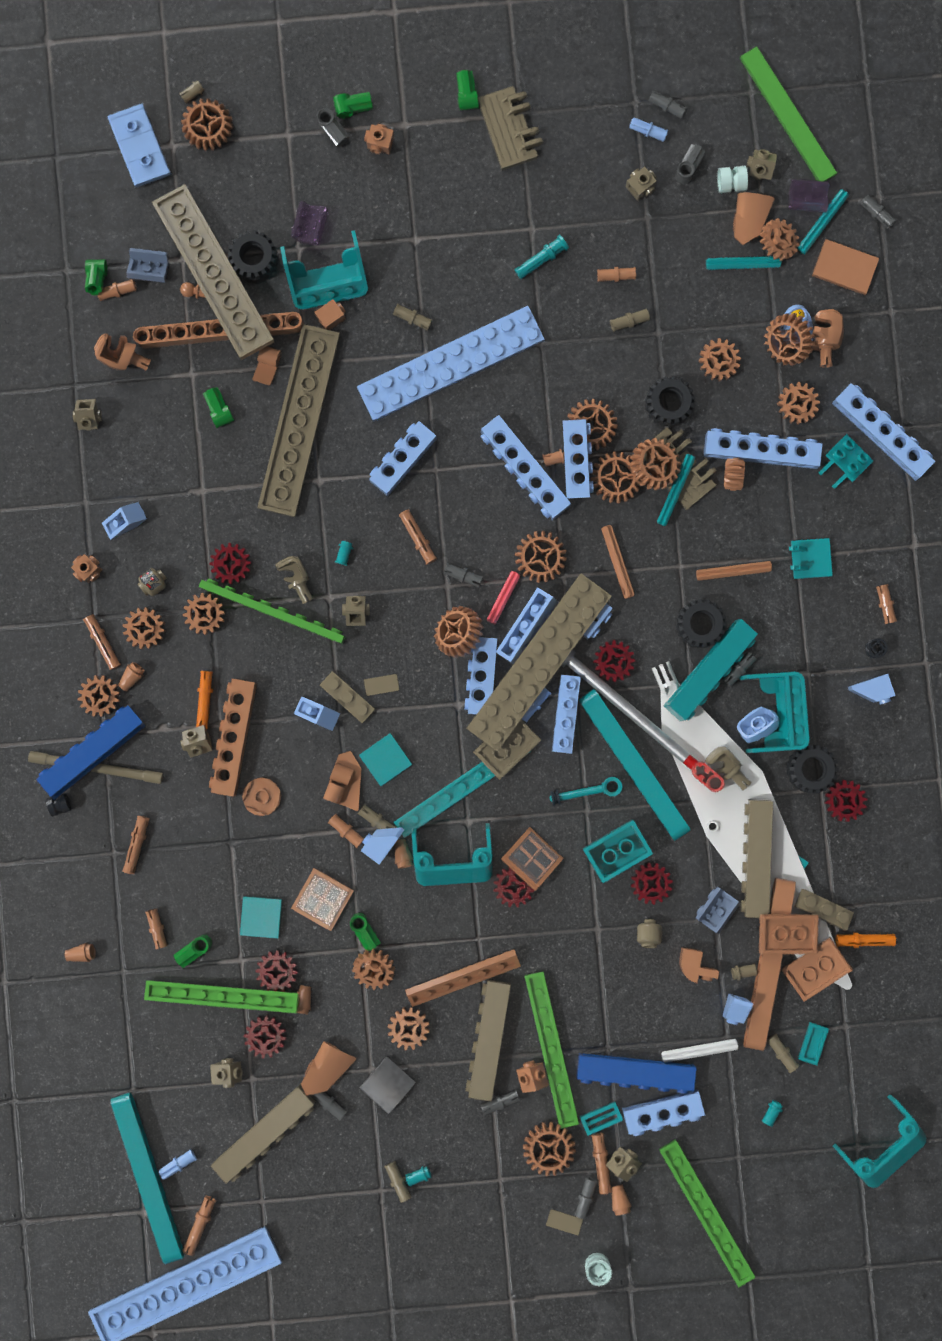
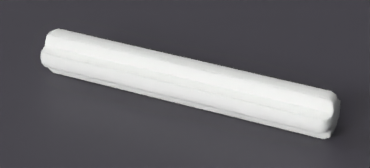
M736 1039L663 1051L662 1060L666 1063L734 1051L738 1049V1043Z

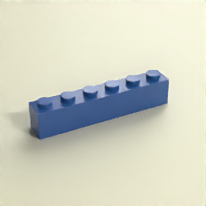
M129 706L121 707L116 711L112 719L102 722L96 732H90L86 735V740L81 744L78 743L71 747L70 752L66 756L56 759L55 765L50 769L46 768L40 772L36 780L48 795L55 800L142 730L145 725Z
M579 1053L577 1079L581 1080V1083L592 1084V1081H599L601 1085L611 1086L612 1083H619L620 1087L630 1088L631 1085H638V1088L649 1090L650 1087H658L659 1091L669 1092L670 1089H677L678 1093L684 1094L694 1091L696 1076L694 1064L665 1063L663 1061Z

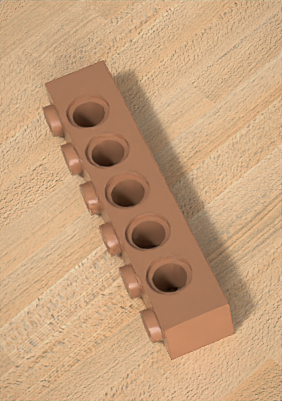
M232 679V682H228L227 694H229L228 701L224 702L223 712L226 714L225 719L221 720L219 731L222 732L221 739L217 740L216 750H218V756L214 758L212 769H215L214 777H211L209 781V788H212L211 793L235 797L237 794L257 683ZM238 694L244 697V702L241 705L235 703V697ZM234 713L240 715V721L237 724L231 721V716ZM230 732H235L237 735V739L233 743L228 741V734ZM227 751L233 753V759L230 762L224 759V754ZM223 770H227L230 773V777L226 781L222 780L220 776Z

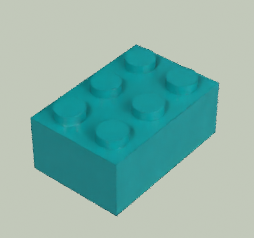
M634 820L626 822L582 848L602 883L653 854Z

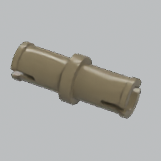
M397 304L393 313L394 316L408 321V324L412 325L413 323L427 331L432 322V319L418 314L417 310L412 311L400 304Z
M647 309L632 314L630 312L626 313L625 316L610 320L611 329L614 332L626 327L632 328L635 324L649 321V313Z
M366 804L358 812V815L370 822L373 828H395V826L382 818L383 815L377 814L367 807Z
M777 1034L772 1035L766 1040L776 1053V1058L782 1061L789 1073L799 1067V1064L789 1053L790 1049L784 1046Z
M396 1161L385 1165L384 1167L391 1180V1187L395 1188L400 1203L410 1199L411 1195L404 1182L406 1181L405 1177H402Z

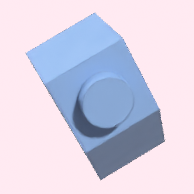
M139 502L120 507L102 524L111 540L138 527L147 518Z
M888 674L848 687L849 691L871 702L879 701L880 705L890 702V697L896 696Z
M301 697L294 712L295 715L333 731L340 713L304 697Z
M376 829L372 835L369 833L362 843L365 845L361 852L380 864L404 832V829Z
M728 994L723 1017L730 1024L738 1025V1022L744 1024L753 1003L747 998Z

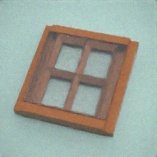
M531 827L524 832L501 858L534 891L538 889L564 859Z
M313 868L291 909L332 931L354 890Z

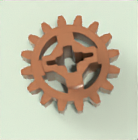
M779 218L769 221L762 227L763 232L760 233V236L763 237L760 243L765 245L762 249H767V255L770 256L772 254L774 260L777 258L780 261H783L785 258L789 259L797 252L796 248L800 245L796 242L799 236L794 234L797 230L791 229V223L786 225L785 219L781 222Z
M718 338L717 343L711 340L710 346L705 344L703 347L705 351L700 352L703 358L699 359V363H703L700 369H706L705 376L711 374V380L718 377V380L721 381L723 376L729 379L730 374L734 375L736 373L735 369H738L740 366L736 362L740 361L741 357L736 356L739 353V349L733 350L734 343L729 346L727 339L724 343H721V339ZM720 348V350L716 352H710L713 349ZM719 356L722 357L721 363L717 362ZM722 368H727V369H728V370H726V371L719 372L720 369H722Z
M797 382L796 387L791 383L789 389L784 388L782 390L784 394H780L778 397L782 400L777 403L778 406H782L779 413L784 412L783 419L789 417V423H792L794 420H796L797 425L801 423V420L807 423L808 417L813 419L815 416L813 412L817 413L819 410L815 407L820 404V401L815 400L818 393H812L813 387L807 389V383L803 387L800 382ZM790 394L791 401L786 404L787 397ZM796 401L803 402L801 406L793 405ZM811 402L810 410L807 412L806 406Z
M201 593L200 598L194 595V601L187 600L190 605L189 607L184 606L187 613H184L183 616L188 617L185 624H191L190 630L196 628L197 634H200L201 630H203V634L207 635L208 630L214 633V627L221 628L218 623L219 621L224 622L221 615H224L225 611L220 610L223 604H217L219 601L217 597L212 600L211 594L206 598L205 594ZM200 602H209L203 606L198 605ZM198 608L200 610L207 611L206 614L208 615L210 620L208 618L201 617L202 614L200 613ZM214 609H216V618L213 617ZM192 610L195 611L194 619H192ZM204 622L210 623L209 626H205V627L199 626V625H201V624L204 623Z
M146 607L144 612L140 608H137L136 614L131 611L132 617L125 618L128 624H123V627L127 628V631L123 632V634L129 635L127 642L133 641L132 646L134 647L139 644L140 649H144L145 645L150 649L151 643L158 645L156 640H162L163 637L160 633L165 632L161 628V626L165 625V622L159 621L162 616H155V610L149 613V608ZM138 617H140V620L137 623H134V621ZM150 617L155 621L156 626L150 623ZM145 625L148 628H151V630H144L143 633V631L138 629L137 627H143ZM132 631H136L139 639L134 637ZM152 633H155V635H154L151 639L148 640V637H149Z
M95 675L93 681L87 678L88 684H81L84 689L78 690V693L82 694V697L77 699L83 701L80 707L87 708L85 713L89 714L92 711V716L96 717L99 713L100 717H104V712L111 714V708L117 709L114 704L115 702H120L116 696L121 693L115 691L118 685H111L112 679L106 681V676H102L99 680V677ZM96 684V688L90 691L89 689ZM107 687L110 689L111 695L106 691ZM100 693L103 695V698L98 699L95 695ZM87 697L90 698L92 705L88 703ZM109 702L106 707L102 708L104 703Z
M372 949L371 953L365 950L363 954L359 953L354 961L352 972H355L354 978L360 979L359 984L365 983V988H368L370 985L373 990L376 989V986L383 989L384 984L388 986L390 980L393 979L395 967L392 965L394 961H388L389 955L383 956L382 950L379 953H376L375 949Z
M403 1007L401 1014L396 1011V1018H390L393 1024H388V1028L392 1029V1031L388 1032V1036H394L391 1042L397 1041L398 1048L404 1045L405 1050L408 1049V1046H411L414 1050L415 1044H418L420 1047L422 1046L421 1039L427 1040L424 1033H429L430 1031L425 1028L429 1025V1021H423L426 1015L420 1016L419 1009L413 1012V1007H410L409 1011H406ZM404 1016H413L415 1019L410 1020ZM399 1022L401 1029L396 1033V1023ZM406 1024L407 1026L414 1025L412 1032L407 1031L403 1033ZM421 1024L422 1031L419 1036L416 1029ZM406 1037L410 1038L412 1041H405L402 1039Z

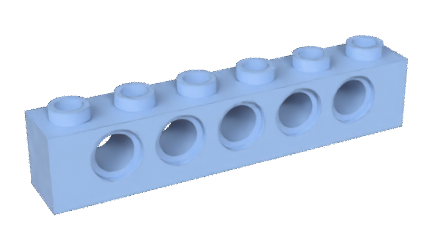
M850 383L832 404L915 481L919 479L935 462L932 459L933 455L918 446L919 442L915 438L909 437L904 433L905 430L901 425L895 424L890 420L891 417L887 412L881 411L876 407L877 404L873 399L867 398L862 394L863 391L859 386ZM858 401L861 405V408H854L852 402ZM867 414H872L875 421H868ZM882 426L888 429V435L882 434ZM896 439L902 442V448L896 447ZM910 452L916 455V461L910 460Z
M499 415L481 429L482 435L480 437L487 445L491 444L494 448L492 451L499 460L501 458L506 463L504 466L507 471L517 476V483L522 489L526 488L530 492L528 496L535 504L537 502L542 507L541 512L547 519L550 517L554 520L570 507V501ZM502 435L506 441L503 444H498L495 438ZM515 450L518 456L511 459L507 456V452ZM527 465L530 470L528 473H521L519 467ZM538 479L542 485L539 488H534L531 485V481ZM550 494L554 500L551 503H546L543 500V496Z
M711 429L705 435L703 457L720 459L739 458L748 462L817 469L820 467L822 443H817L815 439L798 441L796 437L779 439L777 435L760 437L759 433L742 435L740 431L724 433L721 429ZM727 440L729 448H723L720 445V441ZM746 442L748 450H742L739 447V443ZM758 445H766L767 452H761L758 449ZM783 446L786 449V454L778 453L777 447ZM797 448H802L805 451L804 457L797 455Z

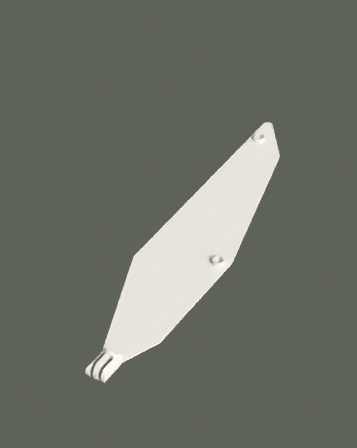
M669 661L666 662V665L673 679L672 681L669 680L663 664H660L659 668L665 680L664 684H662L656 668L653 667L652 671L661 690L662 731L696 760L705 762L706 757L716 748L727 747L742 764L740 771L752 782L742 791L732 779L725 780L723 778L725 773H718L724 780V787L719 792H712L693 776L692 770L673 755L707 838L742 883V881H745V873H742V862H746V854H743V842H746L747 835L743 834L744 823H747V815H744V804H748V799L772 800L770 899L775 878L795 881L796 887L791 914H808L794 906L801 889L814 892L763 771L701 706H697L694 710L696 712L689 721H679L663 707L679 688L680 684ZM716 762L708 766L715 771L723 766V762ZM703 765L702 767L697 766L696 774H703L706 777L703 781L706 782L707 778L713 773L710 771L707 774L704 771L705 767ZM712 778L710 780L712 788H718L721 785L719 778ZM711 823L716 824V828L713 830L709 829ZM819 919L818 944L829 937L834 942L827 923ZM795 954V955H796V957L798 958V957H800V956L803 955V954ZM848 974L834 982L846 990L852 987Z

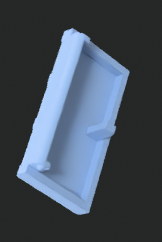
M143 104L107 116L135 188L171 175Z

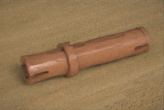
M408 509L400 513L399 517L416 544V550L421 553L426 565L437 560L429 546L430 542L423 536L410 510Z
M92 614L84 618L83 621L91 633L90 637L97 644L109 669L113 670L119 667L121 664L104 635V629H101L95 615Z
M137 816L122 872L135 874L142 843L147 836L145 833L150 819L148 817Z
M595 1133L591 1135L594 1148L592 1153L596 1161L599 1193L609 1194L612 1190L609 1169L606 1166L608 1151L605 1148L604 1133Z
M210 1196L204 1197L202 1206L195 1215L196 1220L182 1250L184 1253L188 1251L187 1255L194 1256L204 1228L211 1219L210 1214L216 1199L213 1198L211 1200L212 1197Z

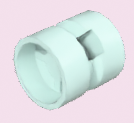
M737 166L733 170L730 167L718 168L719 193H728L732 189L735 192L747 191L748 174L746 166Z
M601 1253L589 1255L585 1262L588 1280L597 1286L608 1283L612 1275L608 1258Z

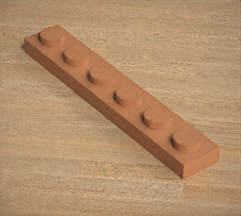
M513 949L423 984L413 986L405 991L412 1007L521 966Z

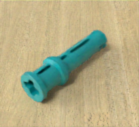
M558 235L557 239L549 245L545 244L542 251L514 269L517 276L523 279L549 259L554 260L557 254L569 249L566 241L561 235Z

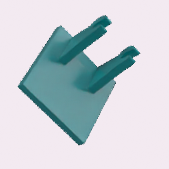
M846 434L825 455L830 461L818 473L822 475L833 463L841 468L845 474L832 485L835 489L846 477L853 482L873 460Z
M829 538L791 541L789 551H792L793 566H790V568L793 570L794 579L833 576Z

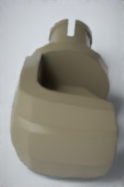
M289 556L277 562L276 568L278 571H292L294 573L293 577H286L284 581L292 583L288 585V588L296 589L302 604L313 600L314 598L306 585L310 579L300 558Z
M718 747L706 757L705 762L708 765L722 761L723 766L716 769L715 772L725 773L723 778L725 780L732 779L742 791L747 788V785L749 786L752 783L740 771L742 764L727 747Z

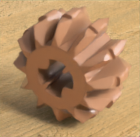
M728 458L726 460L725 489L736 491L743 488L745 461L743 459Z

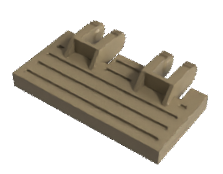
M513 86L478 98V103L501 170L537 159L538 156L535 149L527 150L543 143L542 138L524 141V138L536 135L539 129L538 127L528 129L523 114L515 116V114L530 109L531 106L530 103L512 106V103L527 97L526 92L516 93Z
M667 427L655 438H657V441L664 439V445L670 443L669 448L672 449L675 448L672 443L679 439L684 431L682 429L667 440L672 435V432ZM688 438L682 442L673 453L679 455L678 453L692 442L691 439ZM686 450L676 461L681 462L682 465L686 454L690 453ZM645 453L644 458H643V460H644L645 462H646V456H647L646 453ZM707 458L690 470L679 495L678 501L685 510H688L716 486L712 479L706 484L703 483L717 471L714 467L709 469L702 477L696 473L708 464ZM667 463L664 465V475L667 472ZM673 484L670 485V486H667V488L669 489V491L671 490Z

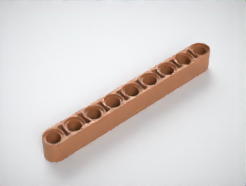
M297 312L260 315L271 336L298 333L304 324L300 314ZM218 319L140 327L133 333L134 340L142 348L229 340L224 329L220 334L214 333L215 328L221 326ZM298 319L299 323L297 326H291L290 321ZM279 321V327L272 328V322ZM198 329H204V333L201 336L195 335ZM181 330H184L185 335L181 338H178L177 333ZM161 332H166V337L159 340L158 335ZM142 334H147L148 336L145 341H139Z
M775 878L769 914H791L796 887L795 881ZM760 954L751 999L753 1005L748 1015L743 1046L746 1048L761 1051L765 1049L783 954Z

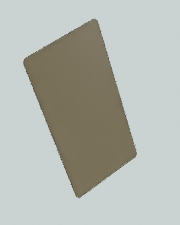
M397 674L364 679L367 696L399 691Z
M551 1209L546 1226L579 1235L583 1219Z

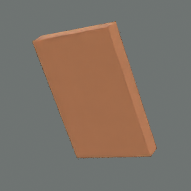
M825 239L812 276L866 295L879 258Z
M760 914L759 953L818 954L819 915Z
M829 937L818 944V954H803L783 967L782 971L805 1002L853 971V969Z

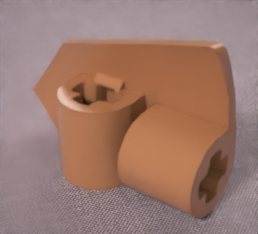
M748 192L738 194L733 231L734 238L739 243L745 245L760 235L774 197Z
M351 751L339 754L323 798L358 811L361 767Z
M324 1041L315 1059H312L308 1065L305 1077L301 1083L305 1095L326 1092L352 1065L356 1058Z

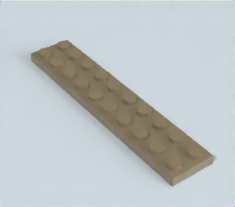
M184 184L153 201V206L240 360L274 343L273 337L186 185Z
M305 324L302 325L258 509L296 517L338 346L339 332Z
M580 574L466 729L498 751L612 596L583 574Z

